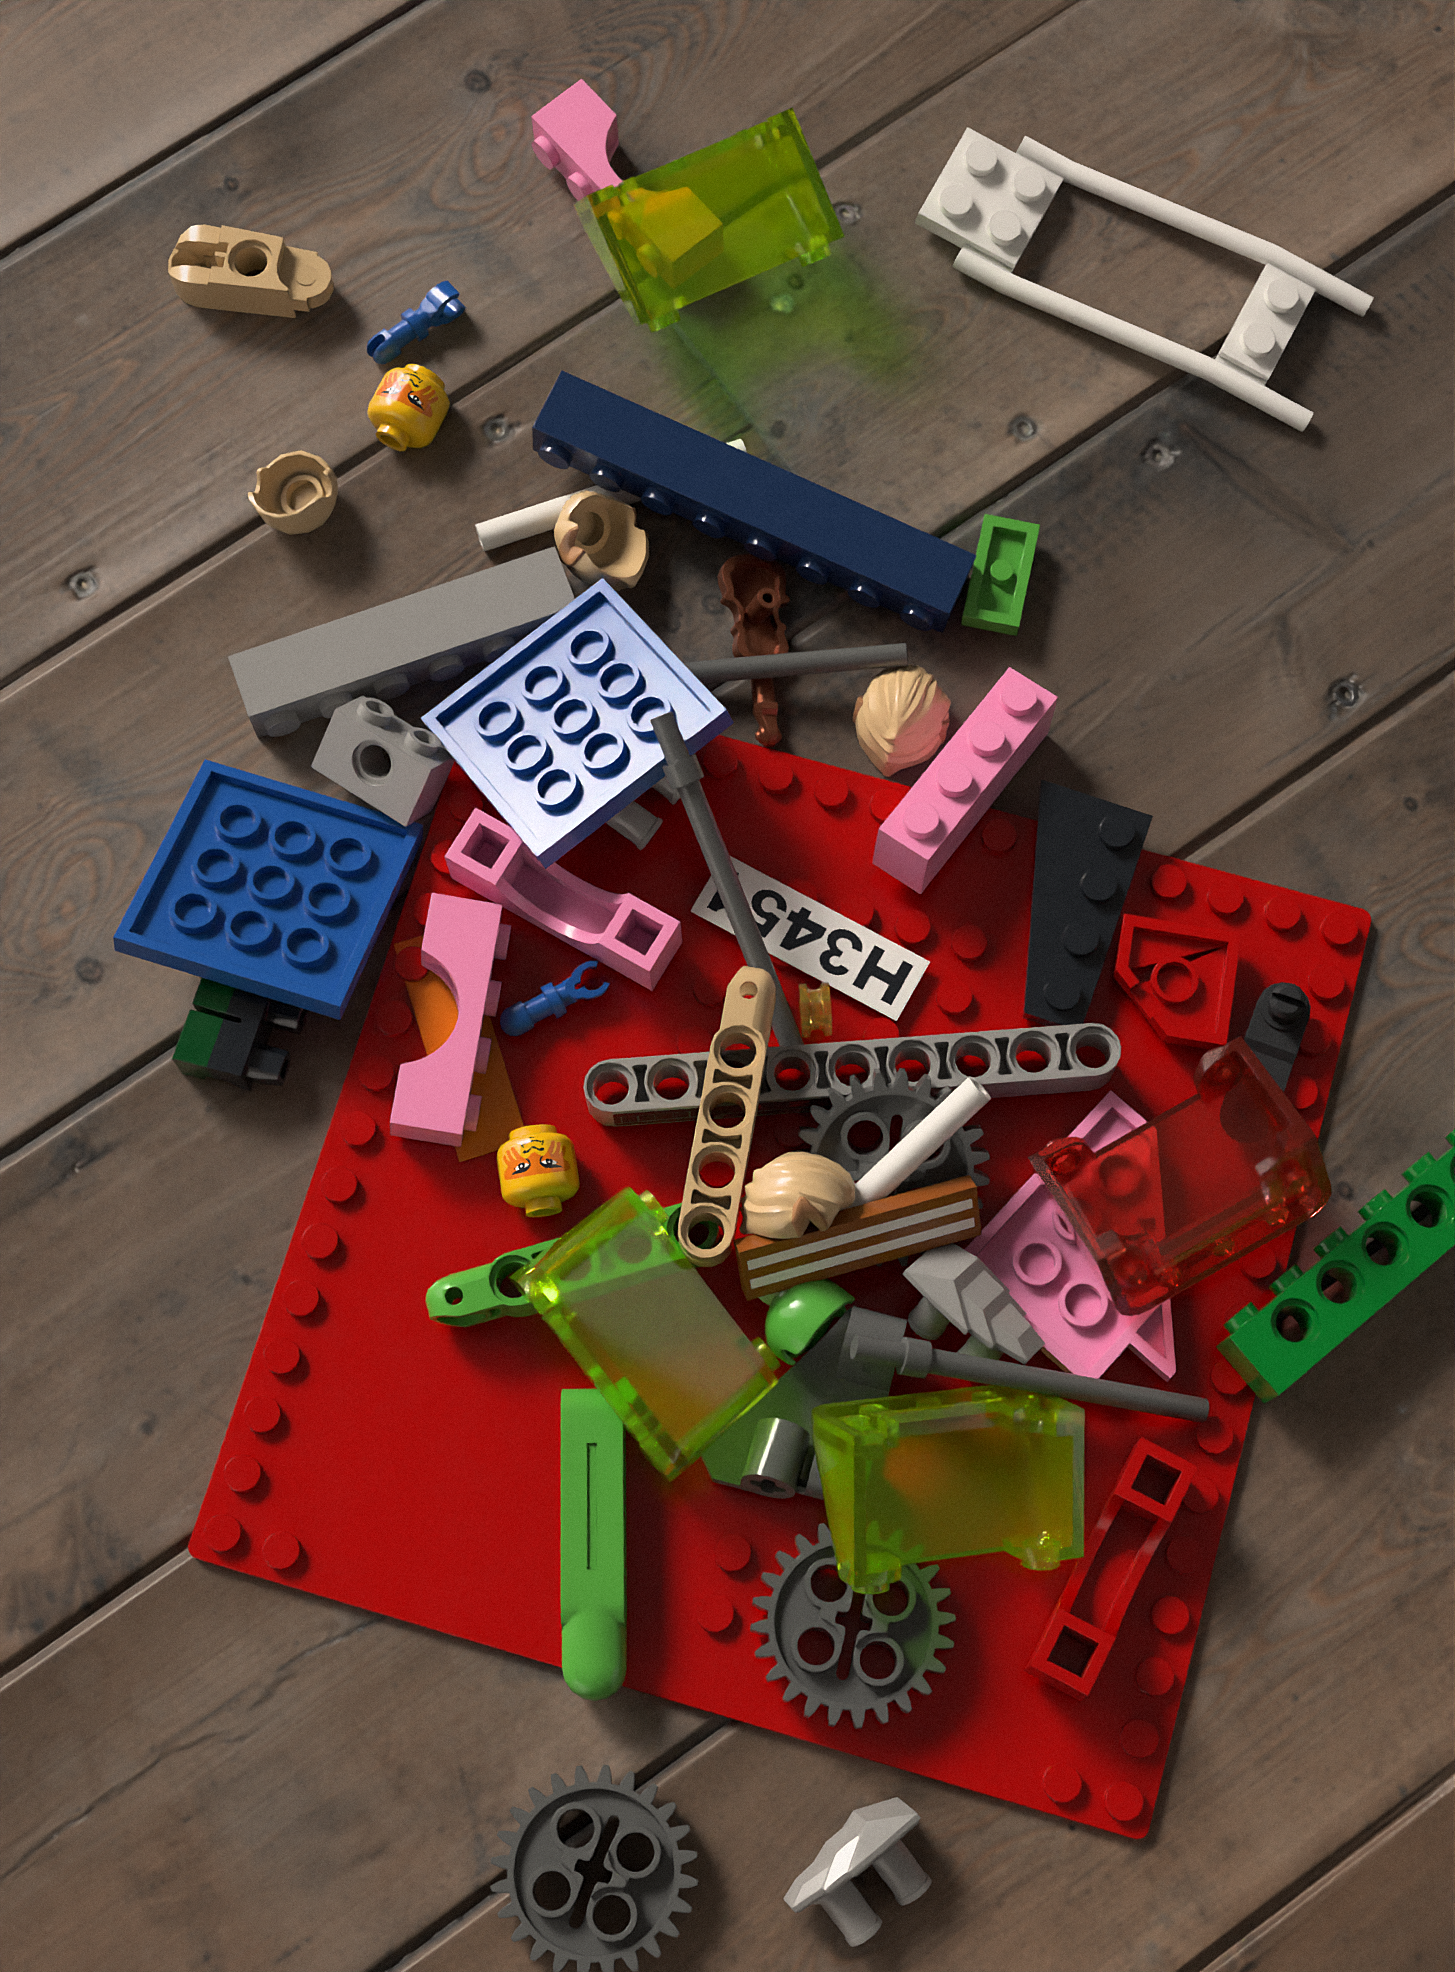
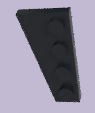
M1041 779L1023 1018L1045 1026L1084 1024L1153 816Z

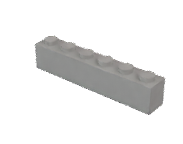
M554 546L230 655L228 659L257 738L265 735L279 737L294 732L303 722L321 716L332 718L336 708L360 696L381 700L393 699L407 692L412 685L430 679L433 681L449 680L459 675L465 667L485 660L493 663L575 598Z

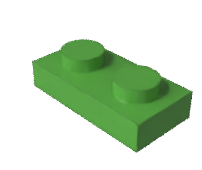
M989 514L984 515L976 552L977 556L973 566L961 625L1017 636L1040 524Z

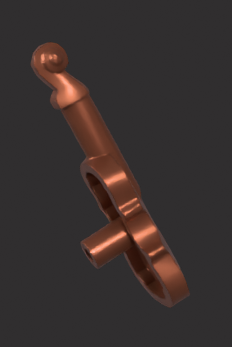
M751 554L737 555L729 558L719 570L717 578L722 594L720 603L728 607L734 617V625L730 629L734 638L732 645L734 658L788 653L789 646L784 635L786 625L781 623L778 616V609L785 607L790 601V598L785 593L786 573L782 566L775 560L765 561ZM773 678L751 679L753 715L760 726L755 733V739L763 747L773 748L775 744L782 740V734L776 722L778 702L775 700Z

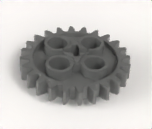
M879 1068L874 1069L872 1086L864 1088L855 1075L849 1076L852 1093L844 1097L836 1089L829 1088L828 1094L833 1107L829 1111L816 1105H812L810 1108L812 1116L819 1123L818 1127L800 1126L798 1129L799 1137L810 1144V1148L797 1149L792 1152H807L821 1155L840 1164L850 1173L853 1181L860 1180L889 1153V1131L891 1118L894 1115L902 1117L898 1144L953 1091L950 1087L946 1086L935 1096H932L930 1094L931 1078L927 1074L920 1078L915 1087L909 1086L907 1073L903 1068H900L897 1072L893 1084L885 1083ZM863 1120L875 1122L881 1128L879 1139L873 1145L860 1148L848 1141L849 1129L855 1123ZM969 1125L958 1129L892 1191L891 1196L905 1193L913 1188H923L966 1175L971 1176L976 1186L988 1185L990 1182L988 1175L974 1169V1165L989 1160V1153L985 1148L970 1146V1144L984 1134L980 1125ZM978 1196L979 1209H982L984 1204ZM909 1255L898 1258L902 1267L907 1266ZM883 1263L876 1264V1266L881 1267Z
M845 1519L841 1529V1536L833 1538L830 1530L822 1523L818 1526V1544L812 1546L805 1537L798 1534L794 1540L799 1555L795 1559L781 1551L775 1554L778 1565L784 1571L781 1576L763 1572L760 1580L773 1593L772 1597L760 1596L753 1598L752 1605L768 1613L766 1620L751 1624L750 1632L768 1636L769 1642L757 1649L754 1654L756 1659L774 1658L776 1665L765 1677L768 1683L778 1681L784 1677L790 1683L782 1698L785 1703L793 1700L799 1694L807 1698L804 1707V1717L809 1718L821 1705L828 1708V1726L834 1727L842 1711H850L854 1728L861 1729L865 1718V1711L872 1709L876 1719L883 1725L888 1722L887 1704L893 1702L905 1714L912 1710L911 1702L907 1695V1691L910 1688L926 1697L932 1692L929 1684L922 1676L925 1671L939 1675L945 1672L946 1667L933 1654L935 1650H951L954 1647L952 1640L938 1634L939 1627L947 1626L956 1620L954 1614L940 1612L937 1609V1604L946 1599L951 1594L950 1588L931 1589L928 1582L933 1579L940 1568L936 1564L921 1570L915 1563L923 1549L920 1544L914 1546L905 1554L898 1550L901 1531L895 1530L886 1542L877 1540L878 1529L875 1521L870 1522L862 1537L855 1536L851 1520ZM865 1568L869 1576L861 1606L860 1620L869 1623V1631L862 1630L855 1638L849 1674L845 1680H841L837 1677L836 1671L844 1641L845 1627L836 1624L835 1617L846 1616L851 1607L857 1570ZM823 1569H832L838 1572L846 1584L844 1596L834 1602H824L818 1599L811 1589V1577ZM894 1583L904 1591L907 1598V1606L901 1614L887 1616L876 1609L873 1603V1591L878 1585ZM810 1631H819L830 1639L833 1646V1654L827 1663L811 1665L800 1657L797 1644L803 1634ZM881 1645L891 1652L894 1659V1669L889 1677L873 1679L863 1672L860 1665V1654L865 1647Z
M580 1765L576 1766L574 1785L568 1787L557 1773L551 1774L553 1794L546 1797L542 1792L531 1787L528 1789V1792L535 1806L529 1813L513 1806L509 1810L520 1824L517 1833L512 1831H498L497 1836L503 1842L510 1845L511 1849L509 1855H499L491 1858V1864L507 1870V1879L493 1884L491 1891L510 1893L512 1901L497 1913L498 1917L511 1918L518 1916L521 1924L512 1934L511 1940L517 1942L531 1935L536 1940L530 1954L532 1961L541 1958L548 1950L555 1953L553 1972H562L570 1959L577 1961V1972H590L592 1963L600 1962L602 1972H615V1959L623 1958L626 1965L635 1972L639 1970L637 1950L643 1947L656 1958L662 1955L660 1946L655 1938L660 1931L676 1938L679 1936L678 1928L669 1919L672 1912L691 1913L692 1907L678 1897L680 1888L698 1886L697 1879L681 1874V1865L698 1858L697 1852L679 1850L677 1842L691 1831L689 1825H682L670 1828L667 1821L674 1814L677 1805L671 1802L656 1809L652 1804L659 1787L653 1783L640 1795L634 1792L636 1773L633 1771H629L624 1776L620 1785L612 1784V1773L609 1765L602 1766L597 1782H590L584 1767ZM575 1810L587 1812L593 1819L595 1826L594 1835L590 1842L579 1848H571L566 1845L561 1839L559 1831L560 1823L564 1816ZM611 1816H617L620 1821L619 1827L604 1860V1867L612 1871V1878L608 1884L598 1882L595 1885L581 1926L573 1928L570 1925V1919L586 1883V1876L577 1872L581 1860L593 1861L608 1819ZM636 1833L644 1834L653 1843L654 1859L650 1866L643 1871H629L623 1867L619 1860V1846L623 1839L629 1835ZM556 1871L567 1878L570 1883L571 1893L565 1906L552 1911L541 1906L537 1900L536 1887L542 1876ZM611 1895L623 1898L631 1911L630 1923L627 1928L615 1935L602 1931L595 1919L597 1905L602 1899Z

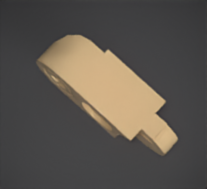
M205 224L191 226L180 235L168 260V272L177 295L185 303L199 308L296 318L295 310L309 312L310 308H316L326 303L334 291V281L330 267L324 259L319 257L318 252L286 246L283 237L222 225L221 228ZM253 270H264L256 276H245Z

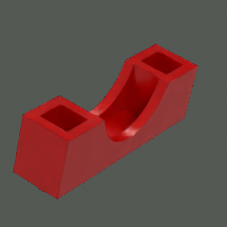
M1142 1437L1132 1448L1024 1672L1079 1701L1089 1696L1114 1644L1133 1594L1155 1550L1171 1525L1199 1466Z

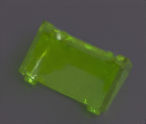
M793 107L765 119V122L741 130L726 139L635 178L631 177L624 180L616 187L612 184L586 195L574 204L582 226L635 326L638 327L646 323L650 333L681 321L677 309L798 257L802 267L833 254L829 243L845 237Z
M625 1187L512 1274L509 1279L525 1300L530 1302L540 1315H544L542 1320L555 1333L625 1425L624 1427L628 1433L640 1442L639 1449L657 1473L671 1482L689 1468L779 1383L773 1371L781 1365L760 1337L755 1338L751 1342L748 1340L662 1226L669 1217L655 1197L648 1190H645L638 1196L630 1187Z
M996 1385L836 1402L814 1407L811 1410L812 1440L839 1578L850 1585L851 1589L855 1592L879 1594L888 1591L890 1583L901 1579L902 1565L1005 1551L1014 1557L1022 1559V1565L1028 1569L1051 1570L1060 1566V1560L1084 1557L1085 1409L1057 1396Z

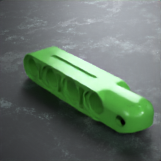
M682 1203L507 1252L497 1257L492 1263L445 1276L437 1280L426 1293L425 1302L429 1317L435 1322L458 1327H469L507 1315L525 1317L701 1267L691 1263L683 1255L679 1242L675 1238L678 1231ZM711 1221L699 1222L708 1229L709 1235L705 1242L697 1247L700 1249L716 1247L720 1243L718 1225ZM629 1239H640L645 1241L651 1249L644 1261L638 1264H627L617 1257L619 1247ZM580 1255L591 1261L589 1273L578 1281L565 1280L559 1275L560 1265L570 1256ZM513 1272H523L532 1277L530 1289L519 1298H509L500 1292L502 1281ZM462 1298L460 1303L452 1305L454 1300Z
M624 1388L562 1389L561 1393L562 1671L564 1681L570 1690L582 1699L591 1701L607 1699L615 1694L624 1683L627 1671L626 1404Z

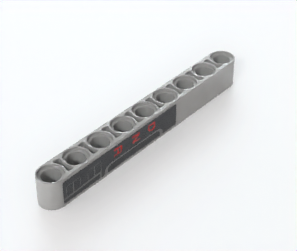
M1086 1023L768 1047L757 1116L811 1112L810 1108L812 1105L820 1106L829 1111L833 1107L828 1094L829 1088L836 1089L844 1097L852 1093L850 1086L841 1083L835 1074L839 1068L848 1064L858 1065L865 1070L868 1079L862 1085L866 1088L872 1086L874 1069H880L886 1084H893L897 1074L896 1066L905 1060H916L923 1064L931 1078L930 1094L932 1096H935L946 1086L954 1091L968 1078V1076L958 1070L955 1062L967 1055L976 1056L986 1064L988 1071L982 1076L973 1078L984 1087L991 1098L1092 1091L1103 1087L1110 1081L1121 1057V1045L1117 1035L1110 1028L1102 1024ZM1085 1046L1095 1047L1105 1056L1106 1064L1099 1068H1088L1078 1060L1076 1051ZM752 1049L727 1050L722 1052L721 1058L730 1067L744 1068L751 1064L755 1054ZM1024 1051H1034L1045 1059L1047 1068L1037 1073L1027 1072L1018 1065L1015 1056ZM709 1052L608 1059L598 1062L590 1068L584 1080L583 1088L589 1113L597 1122L605 1126L614 1127L697 1121ZM797 1069L806 1075L808 1082L800 1090L789 1091L780 1087L775 1079L783 1070ZM672 1077L681 1079L689 1088L681 1098L667 1100L660 1097L655 1091L658 1084L664 1079ZM908 1081L911 1087H915L918 1081ZM610 1082L620 1083L628 1089L625 1099L613 1105L604 1104L599 1101L596 1093L601 1086ZM723 1102L712 1110L710 1117L711 1119L745 1117V1113L739 1105L732 1102Z

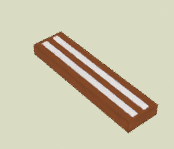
M966 1175L843 1209L838 1212L831 1226L825 1231H820L810 1221L801 1238L780 1239L753 1234L735 1239L734 1246L741 1288L748 1301L790 1289L801 1283L823 1280L980 1236L982 1232L977 1186L971 1176Z

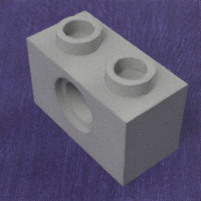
M360 696L335 709L311 767L407 827L433 811L455 761L443 745H441V740L434 733L406 723L395 716L392 708L386 703L375 698ZM382 748L388 753L391 764L384 758Z

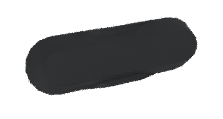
M1283 982L1272 984L1262 992L1257 1001L1220 1108L1219 1119L1221 1127L1228 1137L1237 1142L1247 1144L1258 1142L1267 1136L1273 1126L1310 1018L1311 1006L1309 999L1302 989L1295 984Z

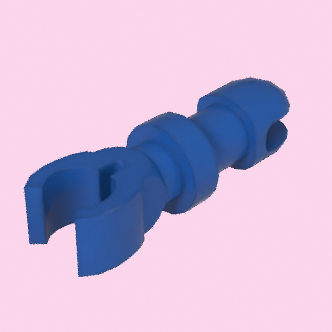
M449 281L437 284L427 293L417 310L407 309L400 315L402 321L388 331L385 328L368 341L366 346L368 355L373 357V360L378 364L389 363L402 354L400 349L412 340L416 339L421 342L429 336L427 329L430 327L447 324L458 318L466 308L457 299L460 293Z
M588 961L581 964L573 971L572 976L554 987L550 982L540 987L542 991L540 995L523 1004L519 1001L506 1008L500 1016L501 1029L510 1036H519L535 1028V1023L552 1014L556 1018L567 1014L565 1007L582 999L589 1001L602 996L608 990L610 983L604 982L596 990H588L585 987L575 989L577 985L581 984L582 974L587 970L596 969L598 961Z

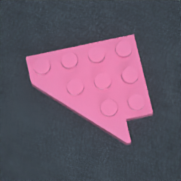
M1110 1091L981 1231L982 1235L976 1236L965 1250L978 1257L1010 1290V1296L1027 1313L1024 1316L1045 1342L1040 1350L1065 1373L1099 1379L1125 1349L1129 1348L1162 1379L1168 1382L1176 1372L1157 1130L1114 1092Z

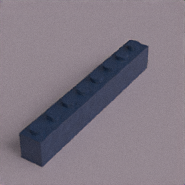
M562 370L532 427L533 450L538 452L540 458L549 465L559 469H568L569 466L588 474L596 485L607 491L619 492L623 490L641 498L642 503L656 513L671 515L673 512L693 521L694 527L705 535L713 538H723V536L740 542L744 544L745 549L750 554L761 560L774 561L778 559L795 567L797 573L806 580L821 585L829 582L848 591V595L856 602L871 608H877L880 605L900 614V618L906 624L918 630L929 631L932 628L938 632H944L967 583L977 556Z

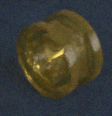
M821 982L820 987L814 990L808 988L806 983L799 984V1012L802 1037H810V1033L813 1030L822 1031L824 1036L832 1035L829 982Z

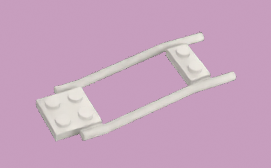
M967 127L915 221L917 225L962 248L952 266L960 272L1001 294L1205 379L1301 432L1307 427L1314 412L1267 388L1265 384L1271 376L1314 292H1317L1363 317L1374 298L1278 245L1076 163L1027 136L1024 137L1015 153ZM1063 181L1265 264L1215 359L1012 274Z

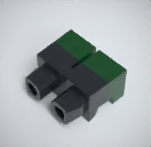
M201 977L192 1002L196 1011L189 1010L172 1057L180 1072L184 1075L204 1080L207 1076L227 1081L248 1091L251 1090L253 1082L282 1086L290 1067L291 1055L289 1051L267 1045L271 1030L274 1027L299 1035L303 1030L309 1010Z

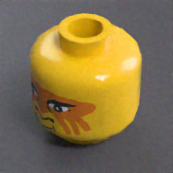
M408 364L405 368L397 367L389 370L384 375L372 397L367 411L369 420L377 429L376 437L378 440L397 451H405L407 447L422 448L429 445L449 410L450 401L444 391L445 384L443 380L431 370L417 364Z
M539 1124L515 1129L509 1133V1141L502 1144L498 1149L497 1164L502 1197L512 1206L525 1208L526 1216L545 1217L557 1214L562 1211L561 1202L570 1199L578 1191L580 1182L574 1144L567 1136L557 1133L554 1125Z

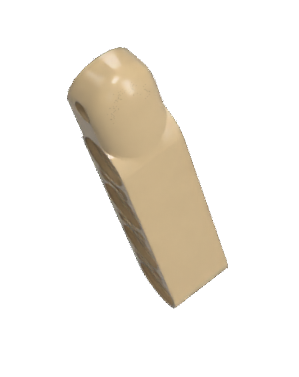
M749 966L740 968L727 986L720 1030L714 1035L710 1046L678 1223L679 1246L683 1255L691 1263L701 1267H713L722 1263L730 1255L734 1245L776 1003V987L770 973L764 969ZM746 995L754 996L751 999L744 998ZM742 1043L753 1050L755 1058L750 1065L744 1068H733L722 1060V1052L732 1044ZM732 1102L743 1109L745 1117L739 1125L733 1128H723L712 1121L710 1117L712 1110L718 1104ZM713 1161H721L728 1164L735 1174L733 1180L723 1188L706 1186L699 1176L706 1164ZM701 1221L716 1223L723 1230L724 1237L722 1241L712 1249L696 1247L690 1242L688 1237L691 1228Z

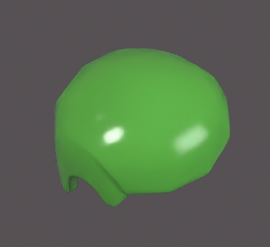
M828 1278L801 1283L790 1289L780 1291L773 1298L766 1315L765 1336L768 1347L779 1359L789 1365H794L796 1362L792 1358H796L814 1347L827 1332L834 1317H842L843 1313L846 1312L844 1306L848 1303H853L855 1298Z

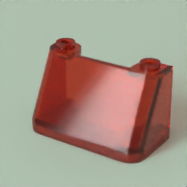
M1241 1036L1224 1046L1209 1050L1202 1056L1193 1075L1197 1094L1096 1152L1092 1151L1083 1138L1076 1136L1060 1137L1050 1141L1042 1150L1028 1157L1036 1177L1107 1296L1121 1315H1140L1153 1309L1308 1220L1327 1204L1332 1194V1186L1316 1135Z

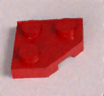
M1124 914L1121 920L1113 977L1164 1042L1223 1052L1227 1046L1242 933Z

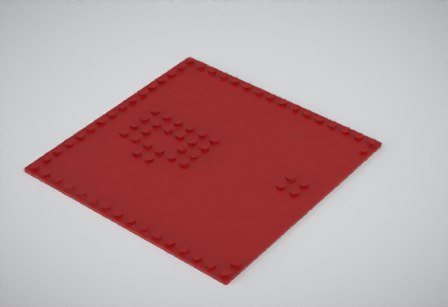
M722 735L716 736L694 753L704 774V777L699 780L729 856L930 961L898 1020L895 1021L769 954L804 1045L1046 1027L1023 1018L1038 821L989 808L924 891L919 894L872 863L878 829L912 787ZM454 762L444 784L188 1544L189 1553L200 1561L562 1668L561 1393L562 1389L624 1388L626 1404L627 1671L622 1687L1131 1839L1145 1837L1150 1828L1256 1395L1216 1346L1230 1335L1223 1324L1250 1302L1258 1310L1275 1297L1268 1286L1286 1272L1370 929V914L1362 908L1142 849L1084 1024H1102L1110 1028L1119 1039L1121 1057L1110 1081L1103 1087L1092 1091L991 1098L962 1126L980 1125L984 1134L970 1144V1146L985 1148L990 1156L989 1160L974 1165V1169L986 1173L990 1179L988 1185L977 1186V1195L984 1204L982 1209H979L981 1231L1110 1091L1114 1092L1157 1130L1176 1372L1166 1382L1129 1348H1126L1099 1379L1206 1398L1209 1402V1413L1204 1423L927 1373L923 1379L897 1374L895 1367L859 1510L798 1493L786 1499L772 1498L712 1482L697 1449V1444L737 1415L794 1366L779 1359L767 1345L765 1321L770 1305L764 1303L760 1298L747 1301L741 1288L734 1245L730 1255L722 1263L713 1267H697L525 1317L507 1315L469 1327L441 1324L431 1320L425 1302L426 1293L437 1280L445 1276L492 1263L497 1257L507 1252L682 1203L697 1121L617 1127L605 1126L597 1122L589 1113L583 1088L585 1076L590 1068L598 1062L608 1059L709 1052L714 1035L720 1030L727 986L740 968L747 966L734 934L690 912L710 879L711 873L681 797L672 805L667 798L651 787L634 801L655 817L661 818L663 822L641 851L636 848L635 844L604 823L555 863L595 887L615 894L630 893L680 921L682 943L653 991L502 907L501 924L511 925V933L506 960L494 959L491 980L502 983L496 1017L490 1016L524 1127L539 1124L554 1125L557 1133L567 1136L574 1144L580 1182L576 1194L570 1199L561 1202L562 1211L557 1214L545 1217L526 1216L525 1208L512 1206L502 1197L497 1164L498 1150L459 1162L455 1146L390 1135V1119L400 1064L427 1057L405 981H420L430 971L421 965L422 948L409 946L397 954L394 944L424 935L432 893L495 903L452 879L444 857L475 808L508 825L459 765ZM1124 914L1242 933L1227 1046L1223 1052L1164 1042L1113 977L1121 920ZM588 961H598L596 969L587 970L582 974L581 984L577 985L575 989L585 987L588 990H596L604 982L610 983L608 990L602 996L589 1001L582 999L565 1007L567 1014L559 1018L552 1014L535 1023V1028L519 1036H510L501 1029L500 1016L506 1008L519 1001L523 1004L542 993L540 987L550 982L554 987L571 977L573 971L581 964ZM1281 982L1295 984L1302 989L1309 999L1311 1006L1310 1018L1273 1126L1267 1136L1258 1142L1250 1144L1237 1142L1228 1137L1222 1129L1219 1119L1220 1108L1257 1001L1262 992L1272 984ZM751 995L744 996V998L751 999L754 997ZM771 1026L768 1047H780ZM738 1043L728 1046L724 1051L751 1048ZM1085 1046L1076 1051L1078 1060L1088 1068H1099L1106 1064L1105 1056L1095 1047ZM1024 1051L1015 1056L1018 1065L1027 1072L1037 1073L1047 1068L1045 1059L1034 1051ZM963 1056L955 1062L958 1070L968 1077L982 1076L988 1071L986 1064L976 1056ZM905 1060L896 1066V1072L900 1068L905 1069L908 1081L910 1082L919 1081L924 1074L928 1075L923 1064L916 1060ZM854 1064L844 1065L835 1073L839 1081L847 1086H850L849 1076L855 1075L861 1083L868 1079L865 1070ZM797 1069L783 1070L775 1079L780 1087L789 1091L800 1090L808 1082L806 1075ZM671 1077L660 1082L655 1091L664 1099L675 1100L685 1095L689 1087L681 1079ZM610 1082L599 1088L596 1097L604 1104L613 1105L625 1099L628 1089L620 1083ZM811 1112L756 1116L744 1185L753 1181L754 1170L761 1169L775 1158L793 1150L810 1148V1144L799 1137L798 1129L800 1126L818 1127L819 1123L814 1119ZM894 1115L891 1118L889 1152L897 1145L899 1132L902 1127V1117L900 1115ZM744 1117L712 1119V1121L720 1127L733 1128L739 1125ZM869 1120L859 1121L849 1129L847 1139L854 1146L860 1148L869 1147L879 1139L881 1128L875 1122ZM713 1161L702 1168L699 1176L706 1186L723 1188L733 1180L735 1174L728 1164L721 1161ZM745 1188L743 1189L742 1198L746 1195ZM741 1211L739 1212L735 1239L753 1235L740 1232L739 1227L743 1221ZM700 1223L695 1224L688 1235L690 1242L696 1247L703 1244L708 1238L709 1231L704 1225ZM718 1225L719 1237L721 1242L724 1237V1233L722 1228ZM677 1231L675 1238H676V1240L679 1242L678 1231ZM976 1237L958 1241L954 1244L965 1250ZM629 1239L619 1247L617 1257L624 1263L638 1264L645 1260L651 1248L643 1240ZM920 1252L909 1255L907 1266L902 1267L899 1260L894 1259L883 1262L881 1267L873 1265L828 1278L855 1298L853 1303H848L844 1306L846 1311L856 1306L906 1319L907 1324L903 1337L930 1341L934 1349L956 1353L971 1336L969 1332L966 1335L963 1334L951 1322H949L945 1332L937 1340L924 1339L911 1329L908 1315L918 1305L923 1295L903 1273L922 1256ZM580 1255L570 1256L560 1265L559 1275L565 1280L578 1281L589 1273L591 1261ZM513 1272L502 1281L500 1292L509 1298H519L530 1289L532 1277L523 1272ZM462 1298L454 1300L452 1305L460 1303ZM834 1317L827 1332L839 1321L841 1317ZM1041 1350L1025 1364L1026 1366L1064 1372ZM807 1352L792 1359L797 1363ZM1006 1353L999 1359V1361L1024 1365ZM1142 1437L1199 1467L1171 1525L1155 1550L1133 1594L1114 1644L1089 1696L1079 1701L1024 1672V1669L1132 1448ZM845 1519L851 1520L855 1536L862 1537L870 1522L875 1521L878 1529L877 1540L886 1542L895 1530L901 1531L898 1550L904 1554L920 1544L923 1549L915 1563L921 1570L936 1564L940 1568L933 1579L928 1582L931 1589L950 1588L951 1594L946 1599L937 1604V1609L940 1612L954 1614L956 1617L953 1623L939 1627L938 1634L952 1640L954 1647L951 1650H935L933 1654L946 1667L945 1672L939 1675L925 1671L922 1675L932 1692L926 1697L910 1688L907 1691V1695L910 1699L912 1710L905 1714L893 1702L887 1704L888 1722L883 1725L876 1719L872 1709L865 1711V1718L861 1729L854 1728L850 1711H842L834 1727L828 1726L827 1707L819 1705L809 1718L804 1717V1707L807 1698L802 1694L785 1703L782 1698L790 1683L785 1677L768 1683L765 1677L776 1665L774 1658L756 1659L754 1654L757 1649L769 1642L768 1636L750 1632L751 1624L766 1620L768 1613L752 1605L753 1598L760 1596L772 1597L773 1593L760 1580L763 1572L779 1576L784 1572L778 1565L775 1554L781 1551L795 1559L799 1555L794 1540L798 1534L805 1537L812 1546L818 1544V1526L822 1523L830 1530L833 1538L840 1537ZM865 1568L857 1570L851 1607L846 1616L835 1617V1623L845 1627L844 1641L836 1671L837 1677L841 1680H845L848 1677L855 1638L860 1631H869V1623L860 1620L861 1606L869 1576ZM823 1569L811 1577V1589L818 1599L824 1602H834L844 1596L846 1584L838 1572L832 1569ZM883 1583L878 1585L873 1591V1603L880 1613L887 1616H896L905 1610L907 1598L904 1591L898 1585ZM810 1631L803 1634L798 1640L797 1650L800 1657L806 1663L822 1665L831 1659L833 1646L825 1634L819 1631ZM870 1645L862 1650L860 1665L867 1676L873 1679H884L892 1674L894 1659L887 1648L881 1645Z

